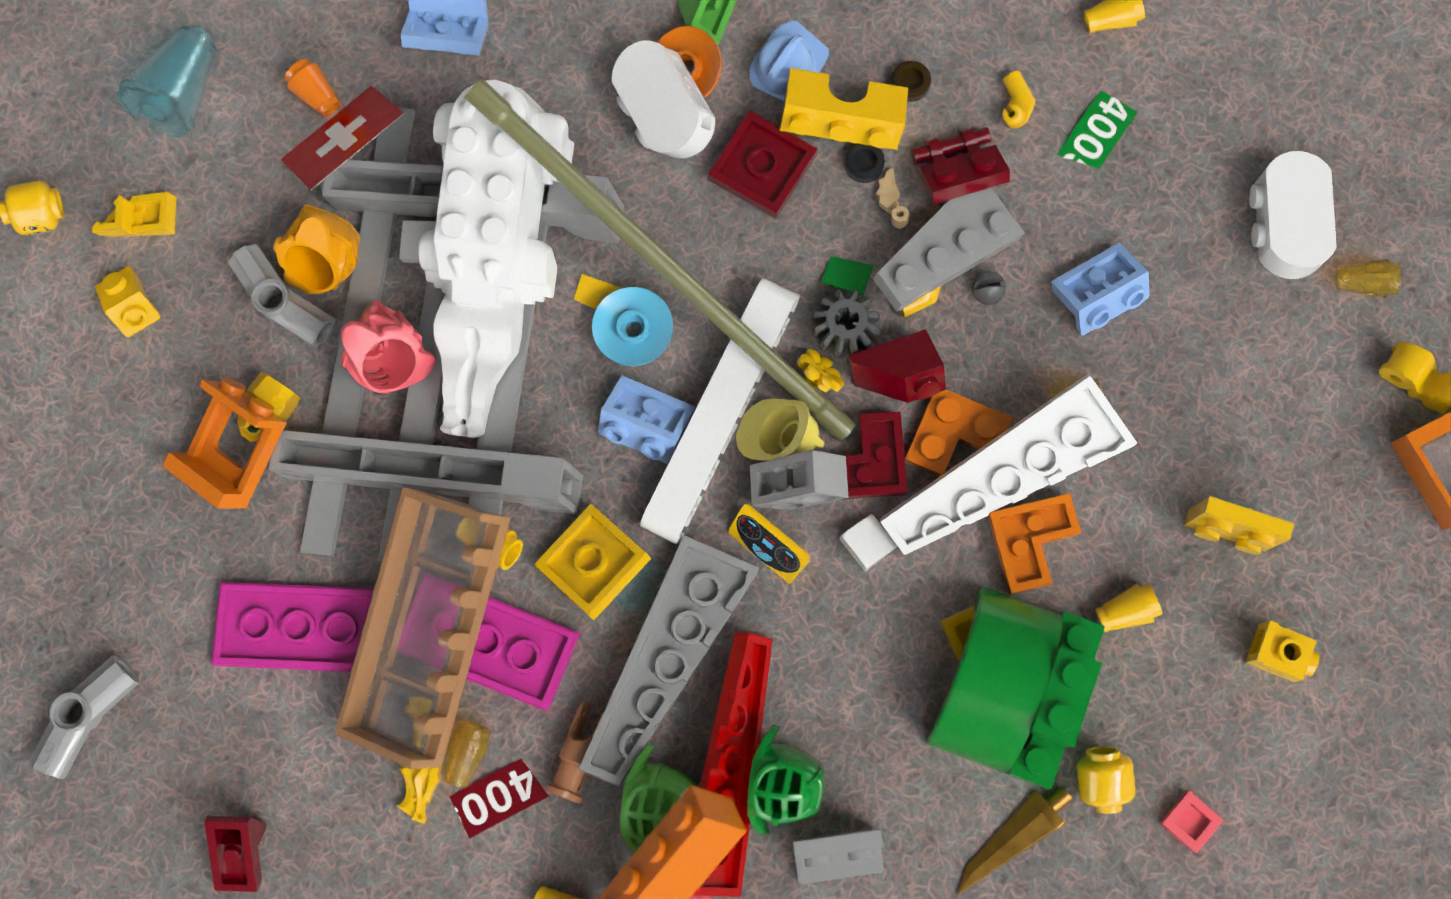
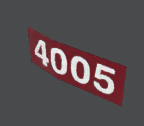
M519 759L449 797L470 839L544 800L549 795L523 760Z

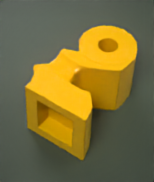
M1397 342L1392 348L1393 353L1387 363L1382 364L1380 367V376L1396 387L1406 389L1409 397L1421 400L1428 409L1444 415L1451 407V371L1446 373L1439 372L1433 354L1428 350L1412 343Z

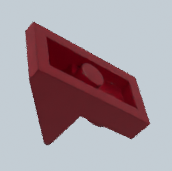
M207 816L204 824L214 891L257 892L262 882L258 845L267 828L266 823L251 817Z

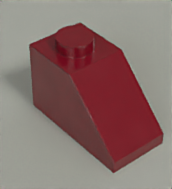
M926 329L849 355L852 380L856 387L906 403L930 398L938 392L946 390L944 364Z

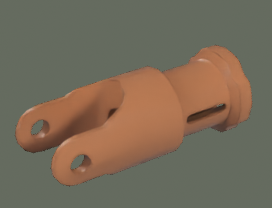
M587 702L581 703L575 713L559 757L562 759L553 783L548 784L545 789L547 792L578 804L582 802L583 798L580 796V793L588 775L579 770V767L595 733L594 731L587 739H582V728L590 709V705Z

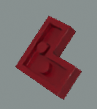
M901 411L859 414L862 455L846 456L848 498L845 499L907 495L908 487Z

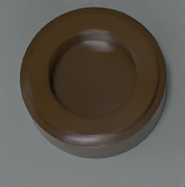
M906 61L895 68L891 85L907 87V102H915L924 98L928 93L931 85V74L922 63Z

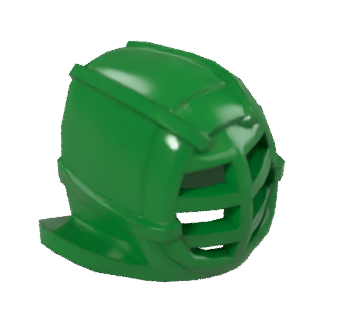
M775 724L770 727L758 745L750 774L747 814L755 831L760 835H770L767 821L771 822V825L778 826V823L794 822L815 815L821 809V801L825 789V770L819 760L801 749L791 747L789 744L771 743L781 727Z

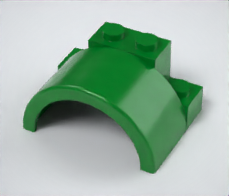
M982 586L978 589L974 600V614L957 669L942 707L929 729L926 743L1027 783L1051 790L1064 749L1075 747L1102 666V662L1094 659L1105 626L1065 611L1058 614Z

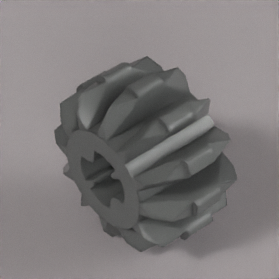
M839 289L834 292V302L823 297L820 300L822 310L814 311L812 314V320L818 324L812 328L813 337H824L820 342V349L823 351L834 345V357L836 359L841 357L843 348H848L849 355L858 353L857 345L863 350L872 348L870 338H877L880 333V328L874 325L879 321L880 313L868 311L872 305L870 298H866L860 303L857 302L858 291L856 290L851 291L849 299H844L843 293ZM840 318H846L848 323H853L852 329L846 330L844 325H839Z

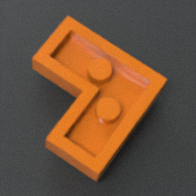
M949 390L938 392L931 397L905 462L940 477L945 473L958 441L979 450L1006 431L1013 417Z
M1070 493L990 512L987 516L1009 595L1053 584L1042 544L1082 534Z

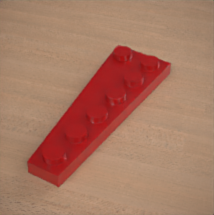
M735 632L699 788L731 798L746 832L692 896L741 897L750 819L747 814L748 790L753 758L761 739L773 641L771 638L742 632Z

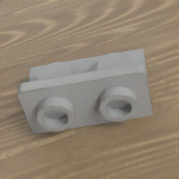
M879 828L792 840L797 877L800 884L876 874L884 871L881 848L884 846L881 829Z

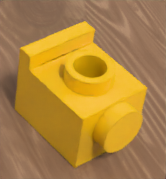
M1272 620L1258 624L1245 661L1246 664L1291 682L1303 681L1305 675L1311 677L1314 674L1320 660V653L1314 651L1317 640L1279 626V623ZM1287 644L1295 649L1292 660H1289L1284 655V647Z

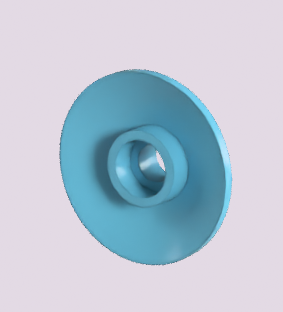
M626 287L612 292L598 305L593 316L592 333L598 349L609 360L623 366H641L654 361L666 350L673 335V319L669 307L656 293L645 288ZM631 324L639 325L641 327L640 334L634 337L629 336L626 333L628 326Z

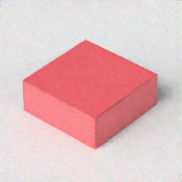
M1185 791L1159 824L1190 851L1198 853L1224 820L1191 791Z

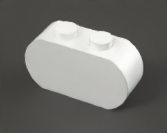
M639 41L628 46L615 62L612 72V84L619 94L616 98L618 105L626 115L632 117L637 126L635 129L637 139L646 149H651L674 158H689L698 154L707 146L713 135L715 117L677 52L653 41Z
M1291 151L1276 157L1250 189L1249 203L1252 209H1256L1257 223H1254L1252 227L1253 247H1258L1259 261L1271 273L1287 279L1303 278L1315 272L1333 255L1337 248L1332 172L1330 167L1321 158L1308 152Z

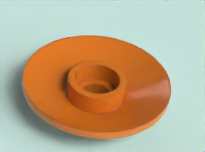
M682 26L672 29L663 35L657 43L677 52L686 68L691 63L695 64L694 70L690 75L705 99L717 85L721 74L722 58L720 49L707 32L697 27Z

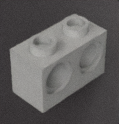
M810 450L750 465L751 501L753 507L789 511L848 498L846 456Z

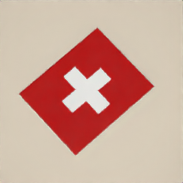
M370 86L281 158V160L312 190L400 118L404 112Z

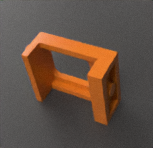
M223 377L221 381L202 379L199 387L213 396L187 453L169 452L162 467L216 508H247L287 422L273 412L274 407L270 403L248 395L245 392L246 387L242 383ZM232 411L255 428H263L244 468L221 452L218 447V441Z

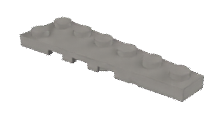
M685 535L683 536L579 770L620 787L635 760L652 738L756 578L759 567Z

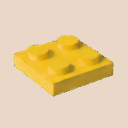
M1209 496L1188 510L1184 526L1194 528V535L1202 539L1219 541L1221 537L1236 542L1235 548L1239 551L1259 555L1261 551L1265 552L1289 541L1295 523Z
M590 504L534 565L591 619L595 620L651 560V557L596 507Z

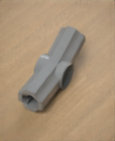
M257 243L249 246L244 245L233 253L228 264L250 295L254 307L270 322L280 325L314 348L327 341L333 332L336 320L289 290ZM277 295H282L281 303L275 308L268 309L270 300Z
M112 655L73 691L58 696L51 704V720L28 764L33 769L46 775L65 779L89 732L98 726L105 713L140 683L137 678L138 675L118 656ZM80 702L83 707V714L80 720L75 723L72 718V711L74 706Z

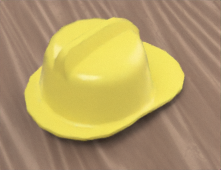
M773 398L761 400L751 406L744 414L736 433L738 450L744 457L752 460L769 461L814 450V448H823L824 446L823 440L818 437L819 427L817 422L810 415L809 408L805 402L799 400Z

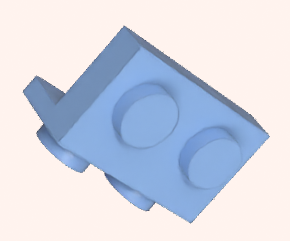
M408 0L409 13L400 34L402 47L424 51L451 52L461 55L480 54L488 29L486 0Z

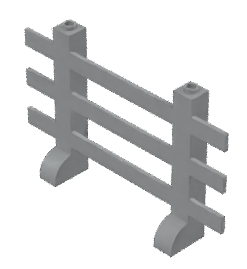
M399 108L404 114L377 136L373 161L347 160L321 182L322 197L336 210L363 212L359 233L358 263L351 276L342 328L346 323L356 321L374 300L381 302L396 215L437 218L443 166L406 164L415 111L411 108ZM584 175L624 211V205L607 177ZM553 181V185L544 186L537 240L545 242L548 226L564 227L570 233L588 240L619 243L620 237L560 182ZM427 281L418 332L422 336L424 350L433 353L436 358V365L424 380L408 386L399 442L356 437L365 388L357 383L348 370L340 363L344 349L340 335L322 434L283 430L269 459L270 471L285 478L313 481L300 553L334 557L347 485L390 489L378 562L382 563L385 546L389 539L396 506L403 487L428 490L440 495L469 497L468 505L499 515L502 513L503 501L516 502L548 512L578 515L583 474L564 458L511 453L535 305L524 304L519 353L508 366L496 386L485 433L479 436L477 449L433 445L443 383L441 356L434 338V320L446 294L442 292V289L435 288L433 282ZM462 540L458 566L470 570L472 564L462 560V552L467 546Z

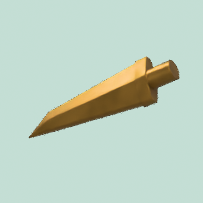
M1061 786L1046 800L1037 790L1028 796L1027 801L966 865L957 895L1055 830L1058 831L1066 823L1058 815V812L1073 800L1070 794Z

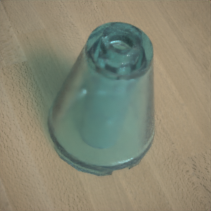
M199 26L180 27L120 83L116 91V97L120 105L136 120L141 114L152 121L148 126L152 130L172 137H185L188 131L190 132L194 127L216 50L211 35Z

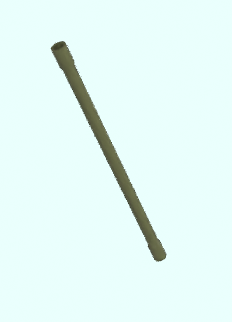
M481 78L464 97L492 124L499 126L796 400L805 402L813 418L838 441H841L851 433L855 427V422L830 399L821 395L512 109L511 105L485 80Z

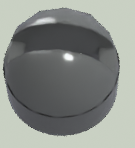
M993 271L983 272L978 275L973 283L974 288L972 286L975 299L985 305L998 303L1006 290L1003 277ZM998 282L999 286L980 288V283Z

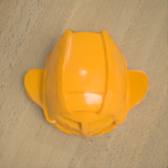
M305 204L284 236L277 237L274 243L273 250L277 253L279 266L285 270L284 281L306 295L320 294L330 290L335 291L339 284L350 276L357 266L360 235L352 224L345 219L328 211Z

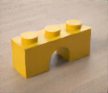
M790 68L784 96L780 131L833 139L839 142L869 145L876 148L898 149L906 121L907 87L869 81L865 97L862 100L844 102L837 99L830 92V74Z

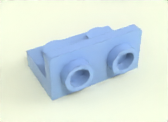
M1120 242L1051 281L1052 292L1075 316L1076 329L1081 335L1105 326L1116 316L1140 306L1150 296L1148 271Z
M622 375L601 409L598 434L615 444H622L641 452L652 460H659L669 464L696 407Z

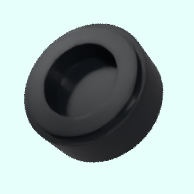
M855 144L846 154V172L856 182H873L881 176L884 170L885 156L880 148Z

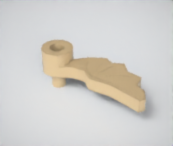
M890 168L886 172L885 177L878 180L879 189L876 192V197L879 199V206L886 212L891 213L892 225L902 229L909 223V211L898 203L900 193L895 184L894 169Z

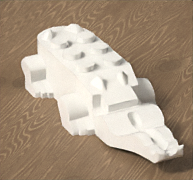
M499 80L486 81L511 105L512 109L572 164L574 142L568 138V124L563 116L546 113L521 88ZM474 85L465 89L455 103H445L436 112L433 137L435 142L441 145L444 166L436 226L425 231L419 243V262L422 269L425 270L426 281L433 282L435 288H440L443 293H446L434 320V338L440 352L443 374L442 396L444 404L442 409L444 420L440 429L449 435L476 438L485 433L496 386L508 366L519 353L524 304L535 305V301L544 302L545 297H554L558 268L552 248L544 241L537 240L544 186L553 185V181H559L499 126L492 124L464 98Z

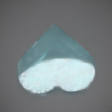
M646 564L617 595L618 603L624 611L629 614H638L648 607L650 598L657 596L665 578L661 569L655 565Z

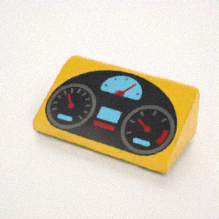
M745 504L741 508L728 530V533L788 584L792 583L809 563L810 554L749 504Z

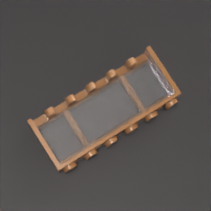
M409 487L402 488L389 539L385 546L377 582L373 589L369 611L362 629L359 647L351 668L346 694L339 711V719L334 735L409 769L442 767L511 520L510 517L495 514L433 493L432 491Z

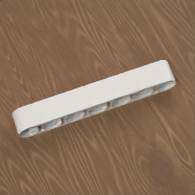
M762 278L741 321L769 347H777L790 321V318H788L790 311L794 313L800 295ZM730 340L640 522L641 528L677 545L684 535L682 533L684 526L688 527L702 499L700 496L702 489L706 491L720 463V460H718L720 453L724 454L738 424H735L737 418H742L756 390L753 388L755 382L759 383L765 371L732 340Z

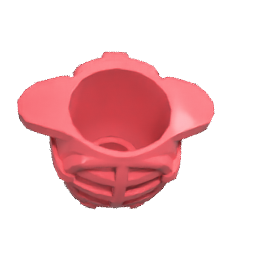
M374 300L356 321L346 323L341 330V341L344 349L340 363L348 370L353 379L367 390L388 394L424 380L436 365V358L433 353L424 350L422 336L403 316L402 312L399 309L394 311L384 306L378 300Z

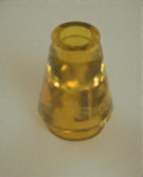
M1386 258L1337 267L1336 290H1345L1387 299L1388 295H1398L1401 285V265L1399 262H1390V259Z
M460 720L457 728L452 729L444 777L445 782L462 788L469 786L470 780H472L492 744L491 740H489L490 729L464 720Z

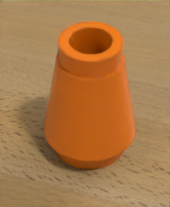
M304 58L293 64L285 73L284 79L288 83V90L316 112L320 113L323 118H328L341 107V101L337 98L317 63H311L309 59Z

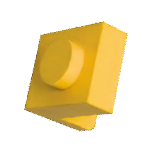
M130 265L119 272L107 275L102 282L95 285L104 313L126 337L134 335L160 319L159 311L147 298L138 275Z

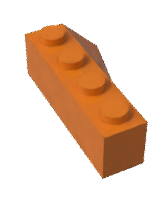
M690 785L597 899H690L746 832L733 800Z

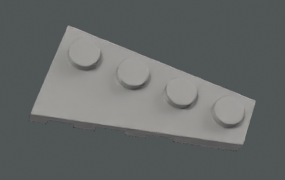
M992 188L949 200L877 272L873 280L897 312L1016 243L1023 237L1025 232Z

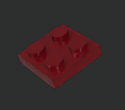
M749 110L709 172L708 180L776 219L817 156L818 149L789 132L780 131V127Z

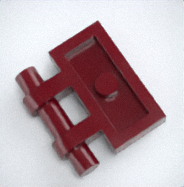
M988 127L975 131L972 128L959 131L958 136L941 141L938 138L925 141L924 146L911 149L915 165L930 161V164L920 167V178L933 205L1010 182V169L997 146L992 145L982 149L979 147L992 142ZM960 151L964 152V154L951 157L948 159H946L945 157L947 155L957 153Z

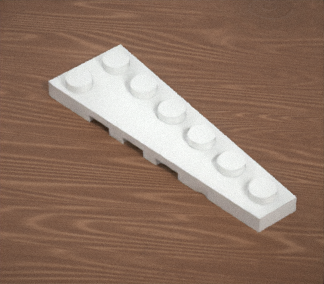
M1086 374L882 516L880 523L902 553L906 555L957 531L965 524L974 523L988 516L990 512L1011 502L1014 504L1038 489L1049 484L1054 485L1066 479V476L1087 466H1094L1138 443L1092 377Z

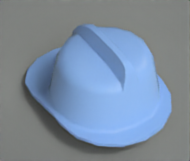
M798 21L782 24L772 32L755 55L750 66L751 84L753 87L784 101L790 68L820 72L829 56V49Z

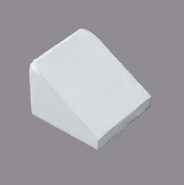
M873 514L840 535V541L864 571H867L898 547Z

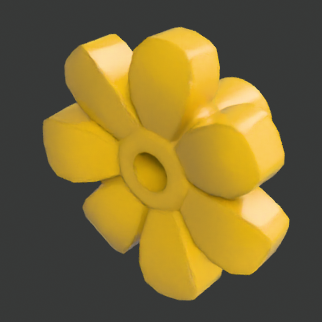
M808 349L805 354L798 358L797 365L804 369L803 372L806 376L804 379L815 389L819 388L823 392L833 389L838 392L844 386V381L838 370L830 368L834 362L824 356L820 357L816 350Z

